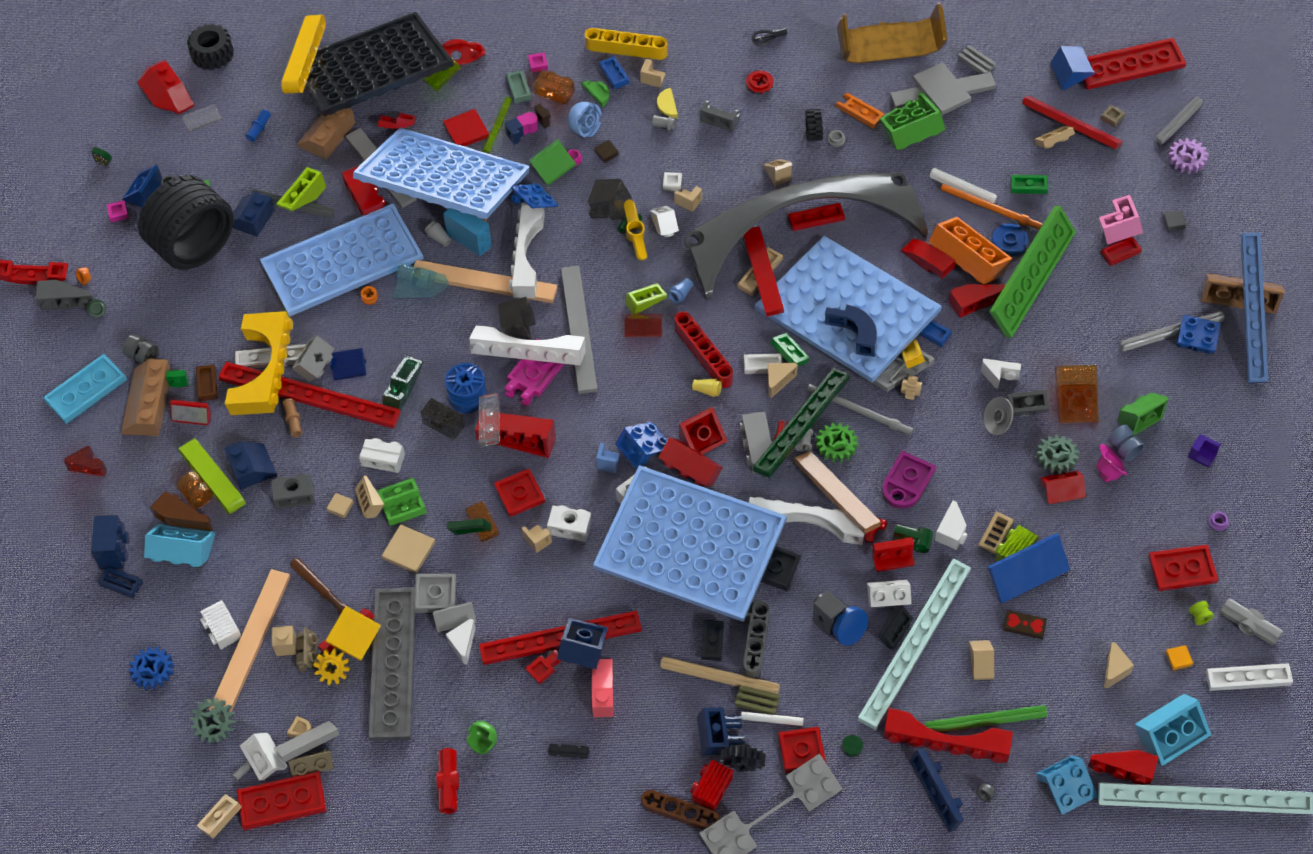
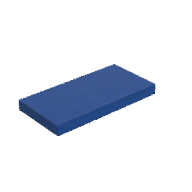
M1056 533L989 565L988 570L998 600L1004 603L1069 571L1070 567L1060 535Z

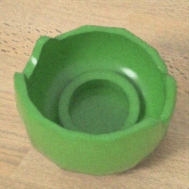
M478 720L467 729L470 733L466 741L476 753L484 755L495 746L497 733L488 722Z

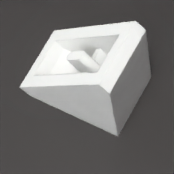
M473 619L467 620L446 634L448 644L461 662L466 665L476 629Z

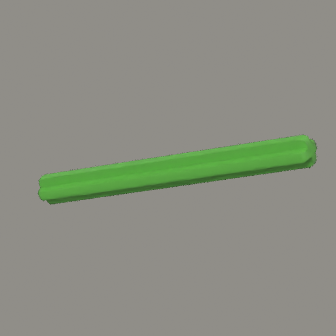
M1045 705L927 721L925 726L936 732H945L1047 717V708Z

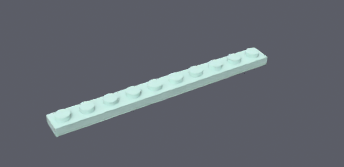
M955 559L951 561L858 717L859 722L877 730L964 583L971 567Z
M1099 783L1098 804L1313 814V792Z

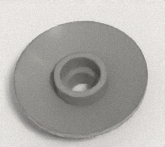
M996 397L989 402L985 409L984 424L989 433L1001 435L1009 429L1012 423L1013 407L1008 399Z

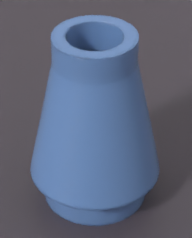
M685 278L682 282L671 287L668 292L669 299L676 304L683 302L693 287V282Z

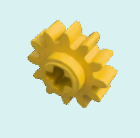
M334 648L331 654H329V651L325 649L324 657L320 654L317 656L320 662H315L313 666L319 668L314 674L322 675L320 682L328 679V685L333 680H335L336 684H339V677L346 679L347 675L344 671L348 672L350 667L345 666L349 659H342L344 652L337 655L336 648ZM330 662L332 665H336L335 671L332 668L328 669Z

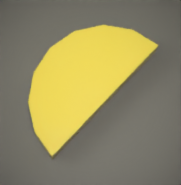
M671 88L665 89L657 98V108L661 114L678 118Z

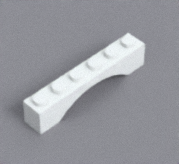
M522 202L521 209H518V220H520V223L516 224V234H518V237H515L514 247L517 249L513 251V262H515V265H511V276H513V279L509 281V290H513V298L536 297V272L528 263L526 252L531 240L543 229L545 212L544 208L532 209L526 202Z
M476 325L470 336L471 354L581 365L585 355V337L565 335L548 340H524L505 335L494 327Z
M750 497L749 499L751 504L786 515L787 520L785 523L806 522L818 525L836 535L844 543L863 545L864 533L839 509L829 510L823 509L820 506L810 507L800 503L791 504L781 500H766L762 497Z

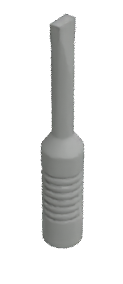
M247 760L232 775L236 781L252 768L249 761Z

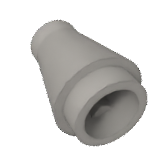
M433 221L426 227L425 232L432 240L443 247H447L451 243V239L440 223Z

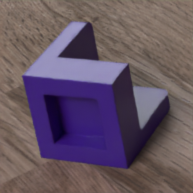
M1199 434L1191 447L1188 458L1209 468L1218 454L1221 444Z

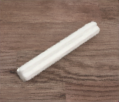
M933 168L930 173V178L993 204L996 201V194L941 170Z

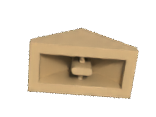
M778 159L763 165L774 186L791 181V161Z
M768 363V395L770 398L775 396L797 376L798 365L796 363Z
M969 641L973 680L994 679V649L990 641Z
M1114 642L1111 643L1108 651L1104 688H1109L1130 675L1134 664Z

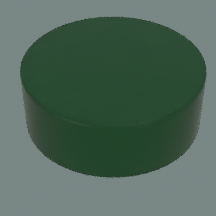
M848 735L843 739L842 750L845 755L856 757L862 752L863 742L860 737Z

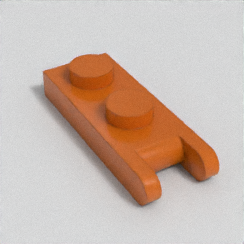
M849 93L843 95L847 100L845 104L840 101L835 104L841 111L873 129L880 123V118L884 116L883 112Z

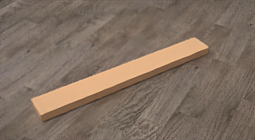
M421 260L415 261L411 272V278L513 296V290H509V281L513 279L510 276ZM537 281L536 297L526 299L553 303L558 287L555 284Z
M271 569L214 698H218V702L225 700V706L231 705L230 712H232L288 585L291 578L290 574Z

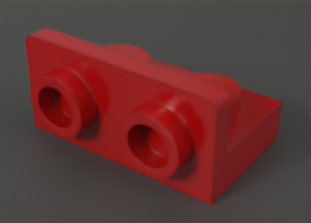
M913 538L873 544L872 558L876 572L914 566Z

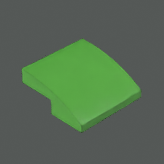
M414 478L377 490L378 495L385 504L383 510L390 526L427 513Z

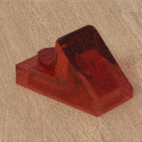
M89 445L64 459L68 471L105 477L107 473L103 461L93 458L94 453Z

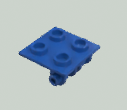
M539 184L511 186L515 191L511 196V201L515 204L526 202L532 209L559 206L553 200V197L548 195Z
M1183 314L1176 345H1180V348L1188 349L1191 346V350L1195 347L1197 352L1201 349V352L1214 353L1221 323Z

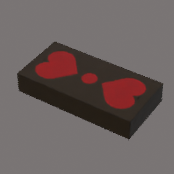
M1007 610L1003 631L1043 640L1047 619Z

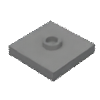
M416 574L415 613H433L434 611L455 606L456 574Z

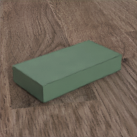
M523 70L506 74L514 103L532 100Z

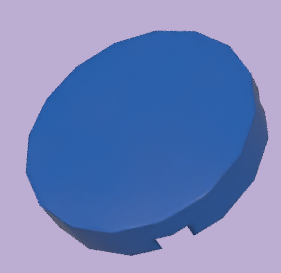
M1012 223L1000 225L999 228L994 230L992 235V243L1009 256L1022 254L1026 250L1029 241L1027 232H1024L1019 225Z
M856 606L845 609L846 612L844 614L841 613L834 623L833 635L836 637L837 642L845 646L853 645L859 641L868 626L867 613Z

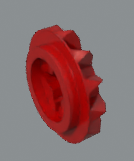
M754 71L746 78V86L754 94L757 92L761 94L763 92L769 93V90L773 88L774 79L766 71Z

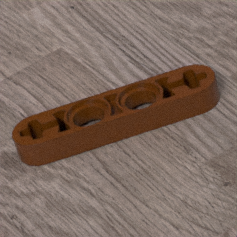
M647 790L641 796V804L646 811L702 830L720 820L719 814L714 810L654 790ZM654 797L655 802H652L651 805L647 804L646 799ZM660 800H663L661 802V809H659L658 803H660ZM667 803H674L676 810L668 812L664 807ZM692 809L696 812V816L688 819L684 815L685 811ZM700 813H703V814H702V818H701V822H698V820H699V818H700ZM713 817L714 822L708 825L706 819Z

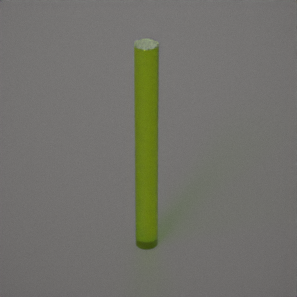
M508 96L505 97L485 144L484 153H490L512 101V98Z

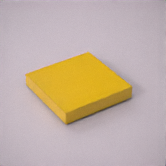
M345 606L325 642L361 661L381 625Z

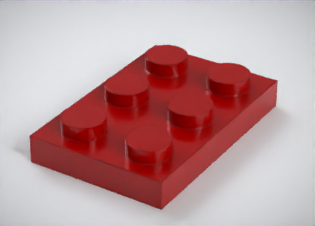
M1208 544L1149 552L1148 558L1158 591L1215 584L1219 580Z

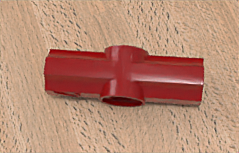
M443 748L438 754L439 772H437L436 777L437 791H439V813L453 814L457 812L459 772L457 771V750Z

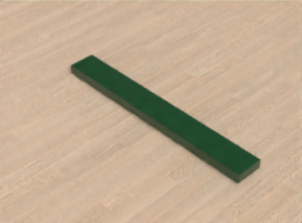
M835 368L828 373L754 464L753 472L768 478L773 475L848 382L850 374Z

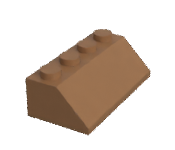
M1206 273L1201 302L1244 309L1243 279ZM1263 282L1265 312L1276 314L1285 290L1282 285Z
M148 359L134 368L121 429L122 435H160L169 390L166 371H172L168 360Z

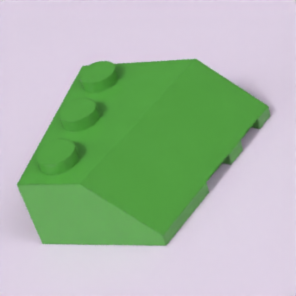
M923 92L917 95L918 98L914 101L908 100L905 102L903 108H895L880 118L886 135L896 150L905 149L908 145L921 142L925 138L938 135L945 130L941 112Z

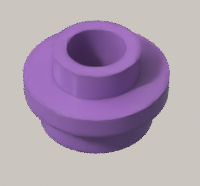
M1223 512L1213 513L1208 520L1210 527L1216 531H1223L1229 525V519Z

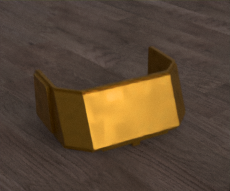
M937 3L929 18L909 23L905 21L886 24V21L879 22V25L848 29L846 14H843L837 26L842 58L845 62L851 63L925 56L940 51L947 41L944 11L940 3Z

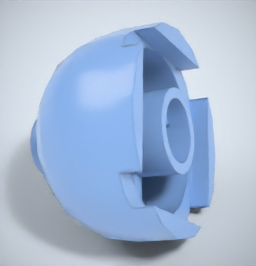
M584 101L575 104L568 114L569 128L578 136L584 138L587 136L592 137L598 131L601 124L599 122V116L602 117L600 107L597 104Z

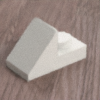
M983 359L981 373L996 389H998L1000 378L1018 380L1021 370V364L990 359Z

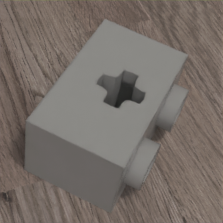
M316 335L309 339L293 365L292 370L309 382L319 379L324 373L323 368L325 364L327 365L333 358L331 354L335 348Z

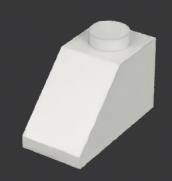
M664 206L649 210L658 234L670 237L674 235V232L679 231L673 209Z
M952 501L937 529L935 541L957 550L959 544H964L968 535L965 533L967 525L956 501Z

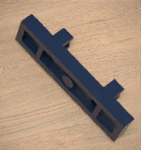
M918 749L909 761L948 831H955L964 821L959 811L963 803L960 798L952 799L939 776V772L943 769L940 762L932 763L925 749Z

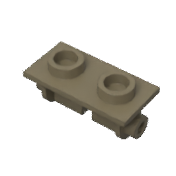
M304 627V631L299 632L296 637L297 651H303L297 654L296 667L301 672L306 671L308 667L316 671V667L313 664L318 661L317 634Z
M326 749L309 756L304 755L288 760L292 777L334 769L331 751H326Z

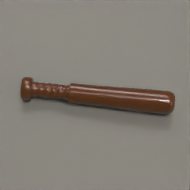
M294 558L291 561V568L324 599H328L337 608L338 614L341 615L345 606L348 607V605L342 604L332 594V591L299 558Z

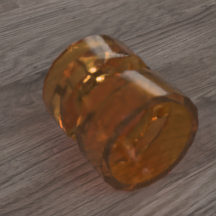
M195 471L186 473L177 482V489L194 508L204 506L213 496L212 490Z

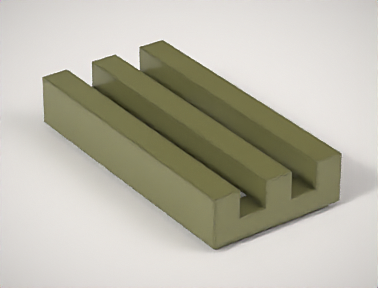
M740 685L735 706L775 715L780 695ZM741 699L748 700V701H752V702L758 703V704H764V705L772 706L773 708L771 709V708H767V707H763V706L751 704V703H748V702L741 701Z

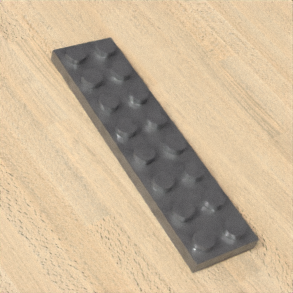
M415 588L375 589L374 622L380 624L381 627L373 639L369 740H411Z

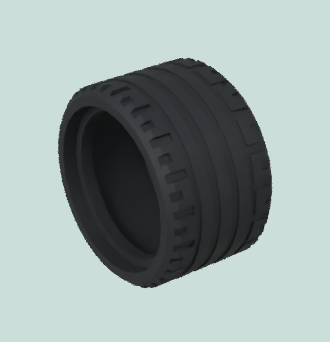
M183 175L165 182L150 195L141 210L138 231L142 240L171 267L178 270H187L206 263L222 249L231 234L234 214L232 207L201 178L194 175Z

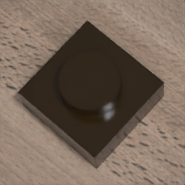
M540 103L535 105L534 110L539 123L544 129L549 127L551 118L549 110L547 108L544 109Z

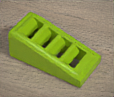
M657 283L627 293L625 304L633 314H637L666 299L667 294Z

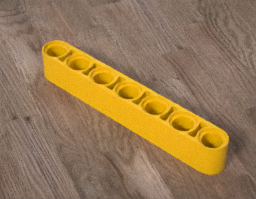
M323 14L308 15L304 18L282 79L281 86L284 94L302 93L326 27Z

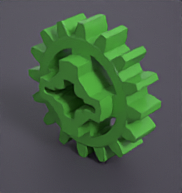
M831 423L830 428L825 425L824 431L819 430V436L816 437V449H819V455L825 454V460L832 458L833 463L836 459H839L840 463H842L843 458L849 460L850 455H855V449L858 447V437L854 436L855 431H849V425L842 427V423H839L838 426Z

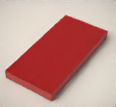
M320 771L237 789L238 802L242 807L240 815L244 831L327 812Z

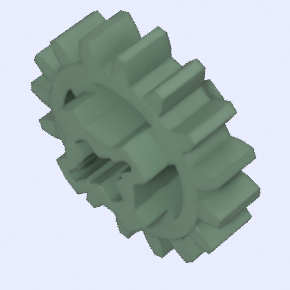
M1055 434L1053 439L1047 436V441L1041 440V445H1038L1036 458L1039 459V465L1044 464V470L1050 468V473H1053L1054 470H1057L1058 474H1061V470L1068 473L1069 468L1074 469L1075 464H1078L1080 451L1077 450V444L1072 445V439L1067 441L1064 435L1062 438H1058V435Z
M212 698V700L204 699V704H197L199 710H192L196 715L190 718L191 721H195L191 729H197L194 735H202L201 741L208 739V743H214L215 740L216 742H222V737H229L228 731H234L231 724L236 723L235 720H232L235 712L229 711L232 706H225V700L218 702V698ZM214 706L210 712H206L208 708ZM209 717H213V720L218 724H213V721ZM216 729H221L217 734H212Z

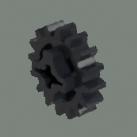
M749 744L730 745V748L724 747V749H721L720 762L725 766L729 765V768H734L738 772L755 771L756 768L762 769V767H765L766 754L762 750L757 751V748L750 747Z

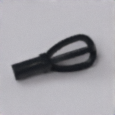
M787 29L756 31L752 35V41L756 46L765 45L776 39V37L787 35ZM760 33H769L768 35H764V36H760V37H756V38H755V36H756L757 34H760ZM765 38H769L768 40H766V41H764V42H762V43H757V42H756V41H758V40H762V39H765Z

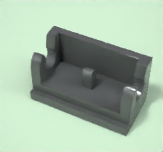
M706 100L700 109V121L733 132L740 118L739 110H735L732 114L711 107L709 105L710 101Z

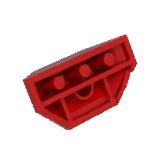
M166 60L147 67L137 82L154 107L174 111L177 114H181L194 107V103L185 86Z

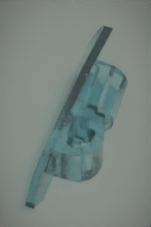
M401 263L397 270L396 277L398 282L392 297H435L450 285L444 274Z

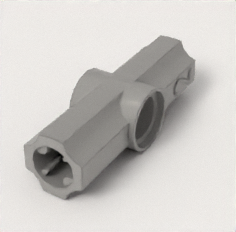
M1231 598L1226 601L1220 611L1221 615L1236 623L1244 634L1249 636L1255 635L1271 646L1276 644L1283 632L1266 621L1258 610H1248Z

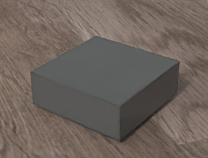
M1182 210L1164 212L1163 218L1167 231L1185 229L1186 222Z

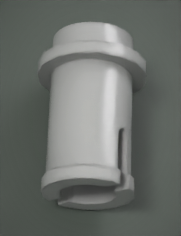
M654 115L652 125L654 127L667 128V130L674 129L675 119L671 116L666 118Z

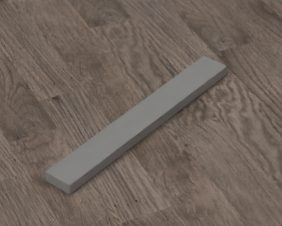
M563 267L561 272L570 335L585 337V355L581 365H575L579 394L598 392L580 267Z

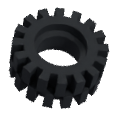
M820 108L805 110V127L808 142L823 140V121Z

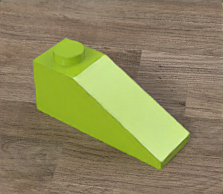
M307 167L277 202V206L294 211L316 200L327 187L322 172Z

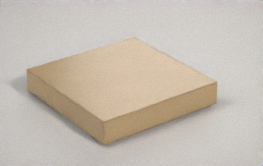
M400 525L382 554V559L417 574L436 541L434 538Z

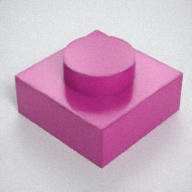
M545 52L528 55L531 73L548 70Z
M125 201L107 204L111 223L129 219Z

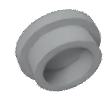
M834 130L828 135V143L833 147H840L845 143V135L840 130Z

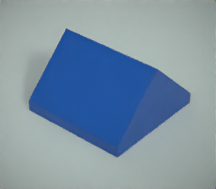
M1060 46L1050 62L1063 91L1095 74L1082 46Z
M153 165L139 172L122 200L143 208L150 195L161 186L162 176L158 166Z

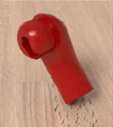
M878 518L881 521L880 527L865 533L864 541L873 543L875 532L880 529L885 530L887 528V521Z

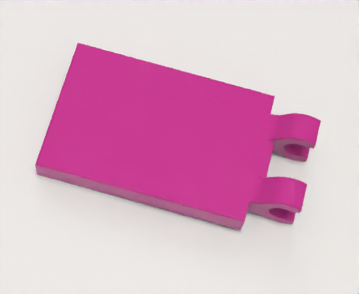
M521 359L507 376V382L509 383L505 387L507 391L505 396L513 398L518 389L523 392L521 404L528 407L533 396L540 397L565 364Z

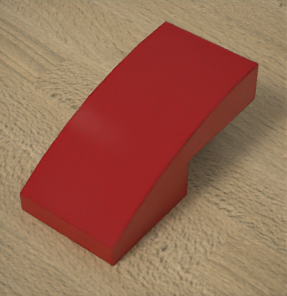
M401 112L397 118L381 115L378 127H409L415 124L417 116Z

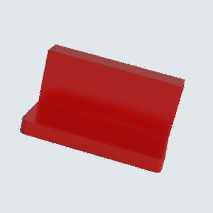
M1078 470L1040 477L1041 485L1046 489L1048 504L1086 497L1084 475Z

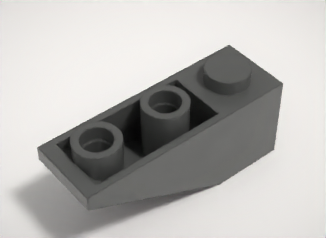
M58 280L37 281L36 301L40 310L69 309L74 307L87 308L88 303L94 299L91 292Z

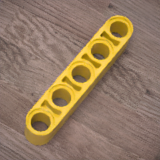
M589 28L585 31V47L590 51L657 60L665 59L668 55L667 39L661 36Z

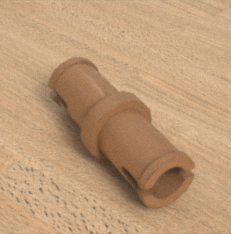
M286 399L282 402L286 413L285 421L289 425L291 436L299 437L303 434L299 421L301 419L300 414L297 413L294 399Z

